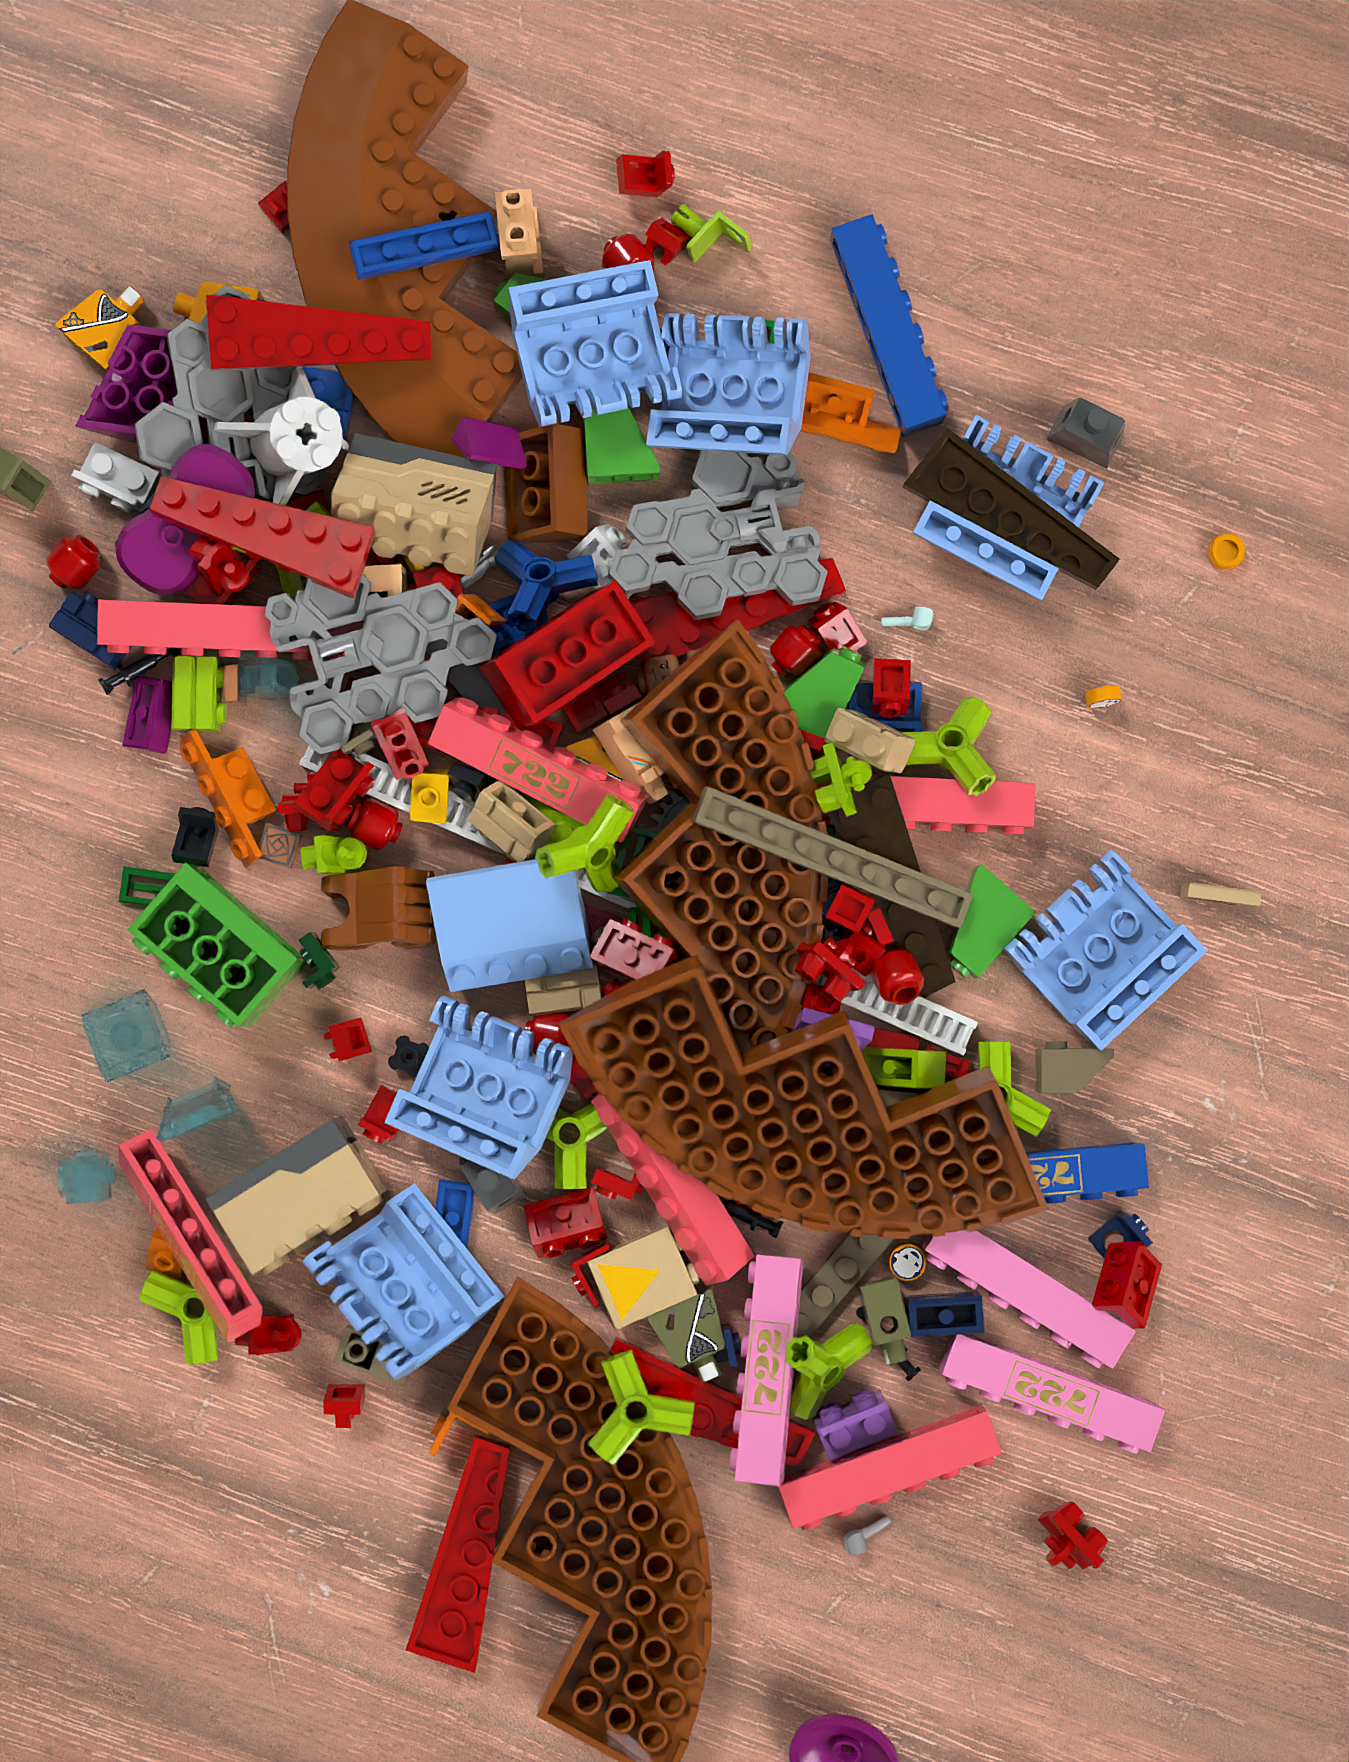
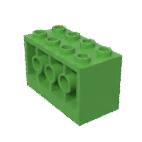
M185 863L127 929L135 936L131 942L147 955L152 953L162 960L159 966L174 979L179 977L190 984L187 988L188 992L202 1003L205 1001L212 1003L218 1009L215 1015L229 1027L233 1025L237 1027L252 1026L306 964V961L295 948L201 867ZM186 921L190 922V930L188 933H184V924ZM213 944L218 946L216 957H211V947ZM240 968L246 970L244 981L238 980Z

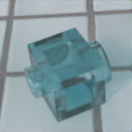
M268 657L240 660L239 696L269 700L290 698V688L298 685L300 679L299 675H297V661Z
M97 1149L74 1151L75 1158L65 1159L59 1163L57 1173L58 1190L61 1197H66L67 1204L104 1201L112 1198L111 1184L115 1183L116 1172L114 1163L109 1162V1154L97 1155Z

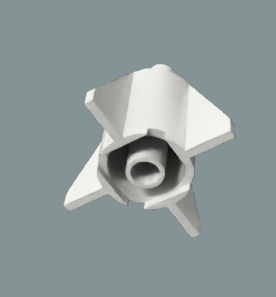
M298 368L293 369L287 402L265 411L254 423L217 422L214 426V431L250 438L251 451L262 465L261 467L267 473L276 476L273 503L284 506L289 501L302 475L331 465L336 457L346 458L350 448V444L342 438L339 414L326 403L315 398L304 370Z

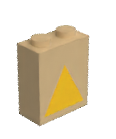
M668 1224L610 1248L587 1261L616 1330L698 1295L695 1285L701 1283L700 1278L696 1274L692 1263L686 1265L681 1254L683 1248L676 1242L675 1235Z

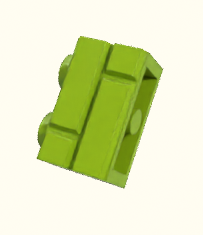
M200 656L173 657L171 729L180 733H187L192 729H196L198 733H221V724H226L227 704L226 702H221L223 667L225 666H222L220 659L217 657Z

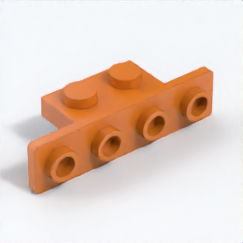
M809 372L801 430L804 432L818 433L836 438L840 442H852L870 447L877 452L896 453L901 433L899 428L867 420L875 394L874 389Z
M192 729L180 740L181 755L184 761L192 766L197 776L199 790L211 802L216 814L217 824L225 829L230 838V846L234 856L241 860L244 867L247 868L262 856L247 825L272 815L276 808L243 747L212 759L197 730Z

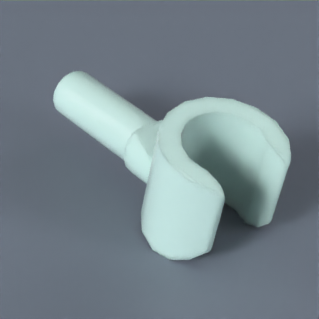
M917 606L914 609L913 617H882V626H910L914 629L925 631L931 626L933 611L929 608Z

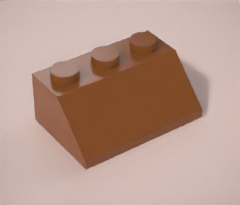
M552 424L518 433L527 465L525 469L506 466L508 540L510 539L513 542L519 541L520 543L565 542L586 537L588 535L584 429Z

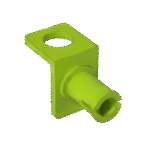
M683 204L679 207V210L683 212L682 215L675 211L672 216L671 223L692 238L686 247L690 260L694 263L699 260L722 233L749 253L752 249L748 233L719 210L706 222L689 209L686 204Z

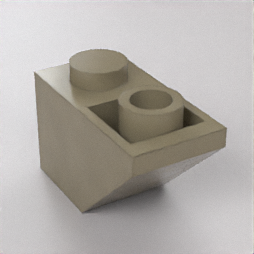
M1067 1041L1045 1042V1049H1035L1036 1092L1079 1093L1114 1057V1049L1104 1048L1102 1051H1099L1089 1041H1081L1082 1048H1067Z
M347 1325L334 1362L403 1387L410 1374L393 1380L384 1368L390 1360L380 1363L376 1358V1354L383 1347L379 1340L366 1344L361 1338L366 1331L357 1333L352 1326Z

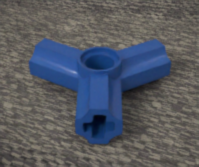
M509 539L500 546L495 556L496 566L521 585L507 613L509 623L516 626L519 631L531 633V630L537 629L548 605L556 601L560 593L598 585L592 555L553 562L546 557H537L519 541L513 542Z

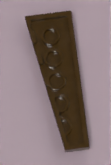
M948 428L942 433L902 486L928 502L932 501L1059 568L1058 570L1095 590L1102 584L1120 560V558Z
M888 772L864 784L863 790L851 791L857 813L846 816L842 808L827 812L842 841L921 873L895 788ZM869 893L870 896L876 898L874 904L880 908L897 949L910 952L916 959L924 976V986L920 991L922 997L925 998L955 983L956 981L937 921Z

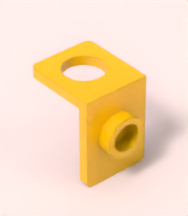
M424 768L423 773L412 777L411 821L442 824L446 822L450 780L447 774L448 769Z

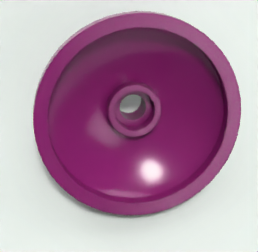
M825 1714L804 1722L796 1730L789 1749L790 1762H900L894 1745L883 1732L863 1719L845 1714Z

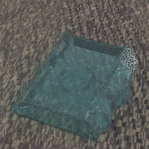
M145 989L82 1015L84 1029L101 1074L106 1082L121 1078L146 1066L157 1064L170 1057V1039L158 1007Z
M214 1076L213 1082L174 1100L167 1097L156 1139L161 1142L174 1139L237 1111L238 1109L230 1093V1085Z

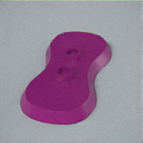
M210 444L197 445L182 453L176 460L169 477L170 479L254 498L255 495L254 480L246 467L229 452ZM149 509L132 519L121 530L116 543L117 561L123 571L142 588L162 596L173 595L187 588L198 574L196 569L197 561L190 557L188 551L201 534H196L155 517Z

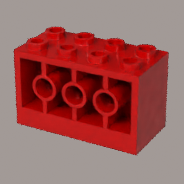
M614 580L594 589L478 668L516 726L520 728L538 723L656 642L617 581Z

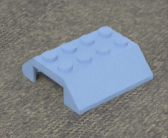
M650 260L508 288L514 344L529 404L540 427L556 424V415L561 423L569 421L570 409L568 404L575 403L583 418L591 417V408L595 415L627 409V402L631 408L639 407V390L645 389L652 403L662 402V396L665 401L682 398V387L677 367H672L670 370L663 339H661V331L654 307L659 294Z
M666 313L663 320L661 339L670 347L668 363L670 370L672 367H677L682 387V398L665 401L663 398L661 410L651 409L646 445L648 447L787 455L802 426L811 359L807 319L790 318L787 324L786 318H777L774 324L775 344L768 343L764 317H755L752 320L750 316L720 315L718 318L717 315H708L704 322L705 340H699L698 323L695 314H686L684 317L682 313Z
M976 414L963 440L1079 527L1087 511L1096 500L1104 481L1090 475L1081 492L1078 493L1076 490L1086 473L1078 469L1072 475L1066 490L1054 485L1056 479L1062 474L1066 461L1058 458L1049 475H1044L1054 455L1026 441L1017 459L1012 458L1022 439L1017 435L1010 438L1005 448L1006 451L1001 457L990 451V449L998 440L1002 427L994 424L984 443L980 439L990 421ZM929 501L912 533L1039 601H1042L1059 569L932 501Z
M1111 849L1099 859L1103 869L1097 864H1094L1089 869L1099 886L1093 893L1085 882L1078 879L1072 884L1078 896L1068 888L1046 909L1053 923L1042 913L1036 918L1046 937L1038 942L1037 937L1032 932L1024 929L1019 936L1027 947L1015 938L1004 948V951L1024 977L1069 1025L1099 1051H1102L1208 951L1183 924L1176 925L1128 874L1132 869Z
M441 996L429 1021L439 1026L410 1092L402 1089L398 1090L384 1123L515 1180L543 1145L570 1082L573 1051L571 1048L560 1043L554 1045L553 1040L544 1038L540 1042L536 1053L537 1056L534 1058L532 1057L534 1045L533 1032L528 1030L522 1031L521 1027L495 1016L490 1018V1015L483 1011H480L474 1019L473 1029L470 1031L471 1007L464 1003L459 1005L458 1001L447 996Z
M415 1183L387 1201L379 1215L333 1246H331L329 1241L303 1260L304 1265L312 1275L320 1273L316 1277L320 1285L334 1282L337 1286L330 1298L334 1303L343 1302L338 1309L357 1333L366 1331L361 1336L362 1340L366 1344L379 1340L383 1345L376 1354V1358L380 1363L390 1360L384 1368L393 1380L410 1374L464 1335L505 1297Z

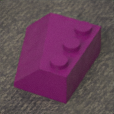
M128 324L108 362L110 366L100 386L96 385L90 396L93 398L85 415L80 416L75 426L119 440L137 443L134 424L162 402L173 406L172 398L177 395L172 360L170 359L166 337L172 330Z

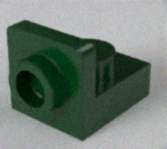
M308 932L298 940L303 946L299 952L311 968L317 966L319 970L302 983L307 989L316 986L320 990L336 979L334 972L340 966L328 949L321 946V940L315 932Z

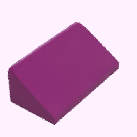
M463 417L460 420L452 441L469 459L525 469L527 465L519 434L514 427Z
M139 676L135 678L122 746L165 754L168 749L172 727V682L159 678Z

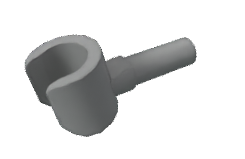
M884 1516L863 1529L847 1531L843 1539L847 1553L854 1556L866 1552L867 1547L864 1539L871 1537V1535L891 1524L888 1516Z

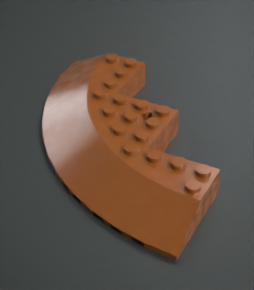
M347 0L325 34L306 76L293 122L287 164V215L296 271L298 272L305 304L308 307L430 321L433 360L335 365L347 388L351 389L367 414L374 419L393 442L466 458L467 456L452 441L460 420L463 417L491 422L523 377L515 350L444 302L476 255L358 280L349 249V241L489 211L492 213L496 228L497 211L415 155L466 85L469 65L410 24L357 1Z
M736 620L670 673L620 720L689 799L691 804L612 878L666 939L674 943V948L683 957L682 960L698 954L740 1053L786 1035L790 1030L794 1029L797 1015L802 1008L801 1001L807 985L811 984V982L802 979L794 972L801 958L796 949L801 942H806L810 945L815 941L821 942L824 925H821L823 905L827 901L828 876L691 822L704 787H710L827 835L825 821H822L821 808L815 794V790L818 789L816 780H813L810 774V770L815 767L809 745L804 741L797 724L799 720L795 710L791 709L783 693L784 688L778 677H774L766 662L767 658L739 620ZM666 874H672L669 879L672 884L670 887L664 886Z
M698 954L629 982L559 1023V1027L581 1068L585 1069L600 1094L616 1110V1114L640 1135V1139L659 1155L663 1154L678 1166L679 1171L686 1175L688 1173L705 1183V1186L729 1200L733 1198L749 1205L752 1210L776 1219L781 1217L801 1223L802 1227L826 1232H829V1229L848 1232L851 1236L861 1237V1234L882 1235L883 1238L910 1239L912 1235L932 1234V1237L945 1236V1233L961 1230L972 1232L981 1230L982 1226L1000 1222L1004 1225L1049 1210L1000 1088L989 1066L885 1108L845 1011L740 1053ZM830 1061V1066L824 1068L821 1063Z
M517 1276L452 1397L447 1410L543 1461L498 1544L491 1561L586 1613L539 1702L537 1717L619 1762H680L689 1743L692 1727L699 1710L711 1649L713 1596L709 1554L696 1494L680 1451L670 1432L643 1428L614 1465L605 1461L588 1445L589 1441L618 1407L601 1364L602 1361L616 1354L591 1328L562 1304ZM632 1401L627 1405L626 1411L629 1416L640 1418L646 1414L647 1408L640 1401ZM537 1536H547L551 1544L545 1543L543 1548L537 1545Z

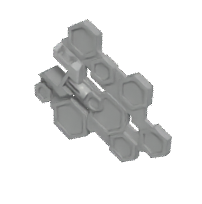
M228 285L223 286L213 294L250 299L249 294ZM207 313L200 323L186 319L166 335L177 388V395L172 398L173 406L162 402L134 424L140 460L161 468L163 477L169 478L178 457L191 447L203 444L198 416L206 418L210 444L229 452L246 469H250L255 485L254 497L263 501H273L276 476L267 473L261 467L262 465L251 451L248 438L214 431V426L217 422H245L243 413L250 407L252 408L255 422L265 411L287 402L293 369L303 370L302 366L212 370ZM325 468L302 475L293 493L300 496L310 493L326 480Z
M701 450L691 481V485L695 489L691 491L689 497L633 505L626 526V533L633 541L627 549L615 552L608 578L611 581L616 580L625 595L648 591L650 585L665 582L678 595L677 603L694 620L720 616L726 598L741 595L746 597L765 593L767 590L775 589L791 606L818 601L828 572L817 561L821 551L820 535L812 526L783 531L778 509L798 506L805 481L795 471L797 459L790 452L787 455L768 454L766 463H764L758 456L750 458L746 453ZM752 501L751 507L722 513L717 509L719 507ZM759 543L770 554V556L761 557L756 551L727 556L729 548ZM672 553L683 565L678 566L674 561L658 563L655 558L659 555Z
M363 574L355 599L313 583L308 578L306 588L297 591L295 600L288 593L268 598L265 616L271 621L269 633L272 643L279 652L309 644L319 679L290 688L289 695L293 711L302 719L299 736L319 755L341 749V746L348 743L354 724L385 718L386 715L393 714L400 708H404L406 714L415 723L439 717L448 693V688L445 684L449 668L462 663L469 666L491 660L497 634L479 617L468 620L455 613L458 599L441 582L382 598L378 593L369 595L372 582ZM364 620L363 628L334 637L327 631L328 629ZM444 639L448 642L446 649L432 652L431 659L423 662L428 642ZM343 651L345 653L343 656L326 660V656ZM374 665L381 672L380 674L354 680L351 690L340 692L343 676L346 672Z

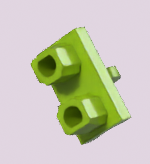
M831 742L823 745L825 756L814 760L815 768L810 770L813 780H816L817 785L831 780L833 783L815 790L816 798L823 813L842 808L846 816L857 813L850 787H853L855 791L863 790L865 787L864 783L872 776L871 768L867 762L857 760L855 756L848 757L846 760L847 764L844 765L842 759L837 756L834 743Z
M327 835L315 836L313 846L301 847L300 849L302 868L306 870L317 869V873L335 875L359 872L358 868L364 864L367 857L364 843L357 838Z

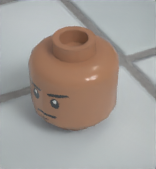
M670 654L647 658L642 662L641 669L636 670L642 698L646 697L670 673L680 666L675 655Z

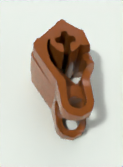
M393 866L322 877L321 892L331 898H346L350 911L348 918L342 925L326 928L321 932V946L333 951L366 949L380 942H392V945L395 947H404V949L423 948L434 944L436 932L435 928H429V926L434 925L432 910L429 908L431 905L426 884L427 878L435 877L434 871Z

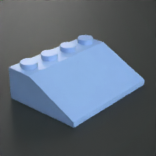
M534 859L426 879L441 963L450 992L594 968V962L589 958L594 949V943L591 941L592 934L575 870L546 879L539 872L538 863Z

